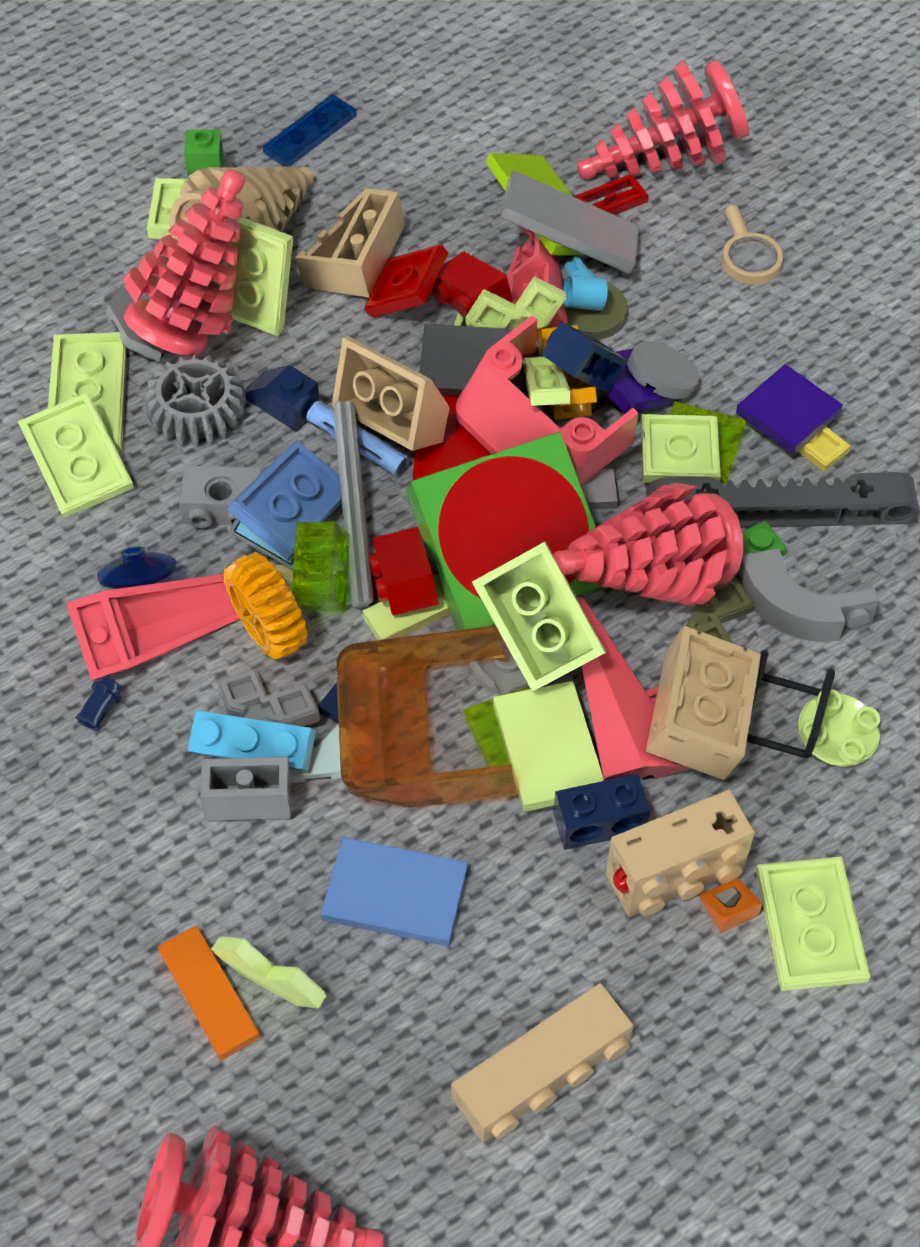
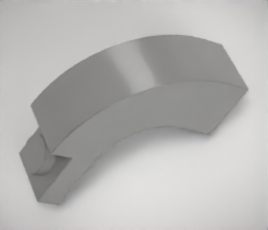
M780 549L743 554L740 568L737 572V578L754 604V612L775 629L803 640L816 642L839 641L844 626L860 628L873 621L879 604L875 588L833 595L817 594L804 589L789 575Z

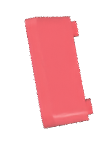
M532 315L487 350L457 399L456 417L458 422L491 454L561 432L580 486H582L634 444L638 412L634 408L630 409L606 430L594 420L586 417L572 419L562 428H559L537 406H531L530 399L510 380L521 371L522 359L531 357L536 353L537 319Z

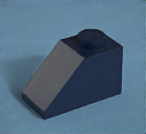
M291 365L264 371L244 389L246 400L295 432L308 422L307 413L310 407L320 400L318 382Z

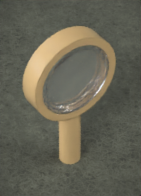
M731 205L727 207L725 214L735 236L728 240L723 249L722 265L725 272L734 280L745 284L757 285L771 281L781 270L783 260L782 249L776 241L766 235L749 233L738 206Z

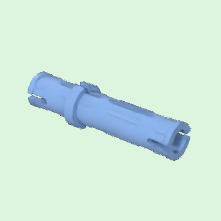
M321 400L319 402L316 401L307 413V421L329 433L331 439L336 442L334 410L325 405ZM357 425L359 453L390 472L394 477L397 478L398 475H401L408 467L410 457Z

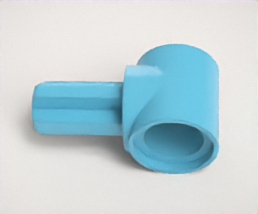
M574 257L572 262L565 264L567 278L563 291L566 292L564 306L566 308L602 311L607 300L608 287L606 279L596 277L592 271L587 270L581 258Z

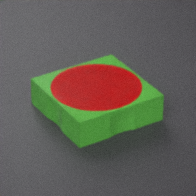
M561 432L413 480L405 490L423 541L437 565L440 587L460 639L496 626L472 583L474 580L545 541L552 554L557 551L568 550L571 542L583 535H587L589 531L596 527ZM572 574L565 575L576 597L604 589L596 583L578 581Z

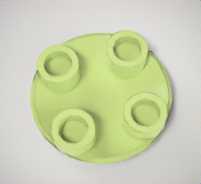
M831 689L812 755L825 763L840 767L855 766L865 762L874 754L879 744V723L881 720L879 713L859 700ZM821 692L805 704L798 718V732L805 747L811 733Z

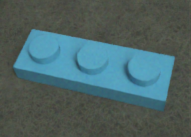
M195 710L187 751L220 758L288 757L290 769L309 771L316 730L309 727Z

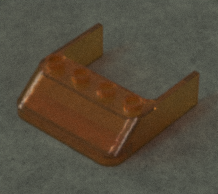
M496 626L353 643L341 650L337 657L340 773L344 786L350 794L356 797L408 808L518 795L512 764L432 773L426 673L434 666L505 658L502 636Z

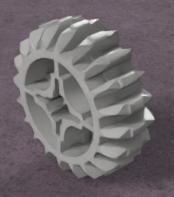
M194 353L191 360L184 361L179 356L176 364L165 362L164 371L155 370L154 379L147 381V392H145L144 397L147 417L153 423L156 432H163L167 441L176 437L182 446L187 439H191L192 443L197 447L199 439L206 438L212 444L214 434L225 439L226 428L236 430L237 420L243 419L246 403L243 382L237 376L233 367H226L223 359L213 362L210 355H207L203 360H200Z

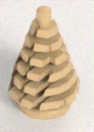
M246 166L208 167L198 169L188 176L191 180L184 181L180 191L181 197L175 200L170 211V228L180 219L188 222L189 219L185 217V212L194 204H203L200 198L208 188L219 189L221 178L224 172L229 169L238 171L245 178V184L236 197L243 203L242 217L283 232L292 214L298 208V204L304 198L307 187L313 183L314 174L311 169L305 166L298 169L282 166L266 169L263 166L252 168Z

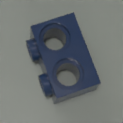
M562 321L557 329L549 335L547 345L541 355L574 378L609 393L628 363L627 359L599 340Z
M633 774L555 791L553 815L563 849L567 850L608 841L615 835L643 825L649 820L650 809L639 775Z

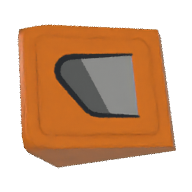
M738 878L699 895L700 900L720 933L759 916L762 906L759 899Z

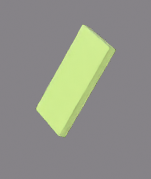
M121 333L54 335L48 408L88 391L117 452L122 453L127 348L120 339Z

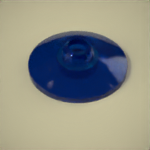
M133 546L122 550L121 557L104 565L98 571L97 578L102 586L113 589L149 585L170 576L176 570L177 565L175 558L171 555L151 551L145 552L144 547Z

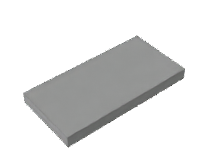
M512 171L507 182L500 215L502 219L630 274L636 260L638 225L519 172Z

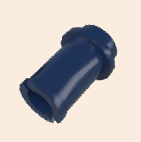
M104 676L99 681L93 682L91 686L93 692L80 713L75 717L78 723L94 731H99L100 725L115 702L119 703L122 699L120 693L123 688L121 685Z

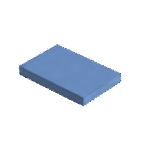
M296 439L230 503L227 511L288 560L342 504L340 475Z
M342 837L321 911V920L449 947L468 871V862Z

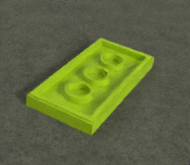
M490 153L485 161L505 192L508 179L514 170L572 196L543 155ZM535 233L550 255L587 256Z

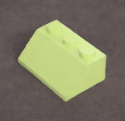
M546 541L472 582L532 692L606 653Z

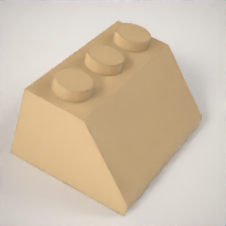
M349 336L343 337L331 407L334 408L335 403L338 401H351L355 405V415L358 422L411 451L443 442L450 407L433 381Z

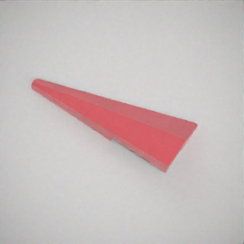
M525 228L523 233L529 235L528 241L523 246L517 247L507 274L513 304L517 303L534 276L563 290L558 255H550L538 236ZM564 303L549 325L543 328L558 327L561 321L568 323Z
M576 597L606 651L601 656L582 665L603 778L610 780L638 774L639 778L653 775L655 778H661L691 769L646 752L655 705L608 636L604 627L598 621L583 597Z

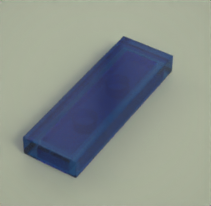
M331 94L262 146L263 153L283 167H290L357 116V110L339 97Z

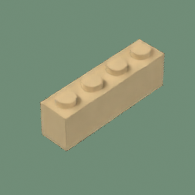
M599 983L451 1083V1099L482 1142H485L493 1135L496 1140H500L519 1125L517 1119L532 1109L536 1114L550 1106L557 1098L555 1092L569 1083L574 1088L586 1081L594 1072L592 1067L604 1058L608 1062H612L622 1056L630 1047L629 1041L631 1040L634 1025L603 985Z

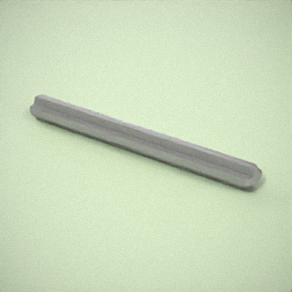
M338 401L334 405V421L351 604L354 608H369L373 604L374 597L368 556L369 547L355 405L351 401Z

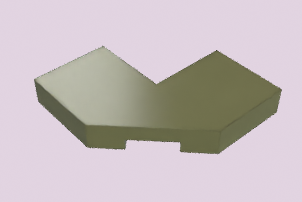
M734 576L730 582L713 588L716 594L703 605L695 604L686 626L698 630L697 634L704 632L733 643L722 623L754 611V604L737 576Z

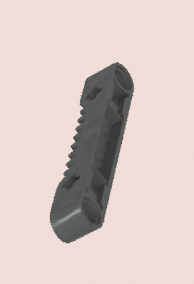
M901 472L858 473L846 478L844 483H842L839 477H836L833 485H828L824 478H820L817 486H813L808 478H804L802 486H797L793 479H789L785 487H782L778 479H773L771 487H767L762 479H758L756 487H751L747 480H742L740 488H736L731 480H727L724 486L722 482L711 477H667L652 481L646 488V494L649 496L665 484L682 483L698 486L683 502L696 494L703 493V490L707 489L706 493L717 494L730 504L738 517L741 528H751L765 520L770 527L895 525L911 523L919 516L914 479L911 475ZM860 485L858 493L855 492L857 486Z

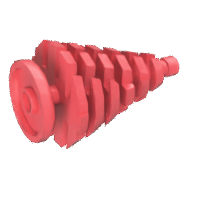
M714 59L705 65L704 74L711 96L703 100L701 98L704 96L693 74L689 71L687 64L682 60L673 68L674 79L679 83L676 85L679 95L668 77L665 76L657 84V89L662 94L659 97L665 112L668 114V119L662 116V109L652 93L649 92L641 99V102L644 105L643 110L651 127L646 129L635 108L630 110L626 114V121L633 136L627 139L621 126L617 123L610 130L615 145L608 148L604 140L601 139L594 146L597 155L591 158L587 157L577 163V171L580 177L588 181L604 170L608 178L618 177L619 173L616 165L622 162L629 174H640L641 171L637 159L634 157L638 154H641L651 172L662 171L660 159L653 148L656 145L661 147L665 159L672 169L684 168V164L680 160L682 156L678 145L673 140L675 136L680 139V145L693 166L705 165V158L700 153L703 151L700 141L714 163L725 162L726 151L721 146L724 143L719 129L714 125L716 124L714 118L721 116L731 135L737 139L749 136L750 131L737 93L719 61ZM683 102L685 103V105H684L685 110H684V109L682 108V106H681V103H683Z
M226 170L221 178L219 189L208 188L200 198L203 204H194L185 212V217L189 219L188 222L182 219L178 220L169 229V233L172 235L161 237L154 245L153 251L146 253L139 260L138 267H133L122 279V281L126 282L125 289L134 300L127 305L124 312V320L128 327L144 340L171 353L184 356H193L195 353L196 356H199L205 352L207 347V334L220 335L221 331L227 334L231 331L233 316H231L232 312L230 310L233 309L234 290L232 288L235 287L236 280L234 265L237 264L238 248L231 245L232 241L235 243L240 241V223L234 219L242 218L243 203L236 197L245 184L244 176L238 171ZM225 261V262H227V263L233 265V267H230V266L224 264L223 262ZM143 293L151 296V299L139 298L143 295Z
M673 483L663 485L651 495L622 511L620 514L615 515L604 522V524L595 527L587 535H583L571 542L568 550L557 551L553 553V556L564 576L572 574L578 581L596 583L602 588L609 587L621 590L624 587L625 591L636 593L641 590L642 593L639 596L643 598H653L684 605H693L695 603L703 605L716 594L713 588L730 582L738 572L743 556V533L736 513L726 500L717 494L699 493L683 502L698 486Z
M215 1125L214 1127L211 1126L204 1139L203 1148L198 1155L189 1184L181 1182L186 1157L185 1140L180 1135L170 1132L166 1133L150 1172L135 1236V1247H159L168 1229L172 1214L179 1213L181 1218L178 1230L181 1231L175 1240L174 1247H293L296 1241H300L298 1247L384 1246L382 1232L366 1227L364 1229L354 1227L356 1225V1215L342 1206L338 1208L333 1221L328 1220L331 1214V1197L325 1193L315 1190L308 1200L307 1209L303 1210L302 1207L306 1202L307 1183L289 1174L281 1188L282 1171L278 1169L280 1164L265 1156L256 1170L257 1159L253 1157L256 1150L241 1140L234 1146L230 1155L231 1146L228 1143L231 1137L227 1131ZM280 1190H281L280 1201H279V1198H277V1195H278V1193H279ZM267 1235H268V1237H272V1238L270 1239L269 1243L266 1245L265 1242H266V1237H267Z

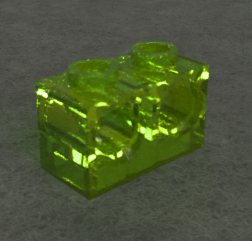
M334 521L296 522L292 595L296 598L297 605L307 611H345L350 533Z

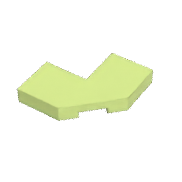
M535 276L516 304L483 289L465 317L466 324L474 327L515 329L533 315L537 319V329L547 327L566 300V292Z
M219 937L211 948L236 973L296 1006L319 1009L327 996L325 991L300 968L273 965L245 938Z

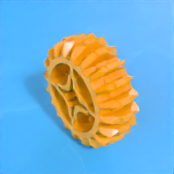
M254 552L248 556L244 555L232 562V565L224 569V584L226 585V592L230 597V603L233 605L243 627H245L250 637H252L265 655L276 660L283 656H289L306 643L307 629L305 627L306 622L301 615L302 610L298 607L295 601L296 598L292 595L289 585L285 583L281 573L276 571L273 563L269 562L263 555Z

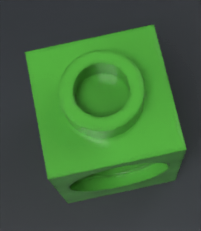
M221 129L186 130L184 158L187 176L198 169L224 167Z

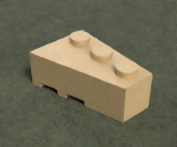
M365 188L338 215L339 222L329 231L323 230L317 235L318 242L308 252L302 250L295 257L304 287L320 291L370 297L406 222L398 192Z

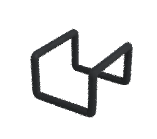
M762 650L753 706L761 680L818 696L821 692V696L805 750L748 734L747 742L798 757L810 758L821 729L835 670H827L822 689L764 673L769 653L766 650Z

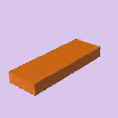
M197 925L157 946L159 954L220 1061L261 1039L257 1028Z

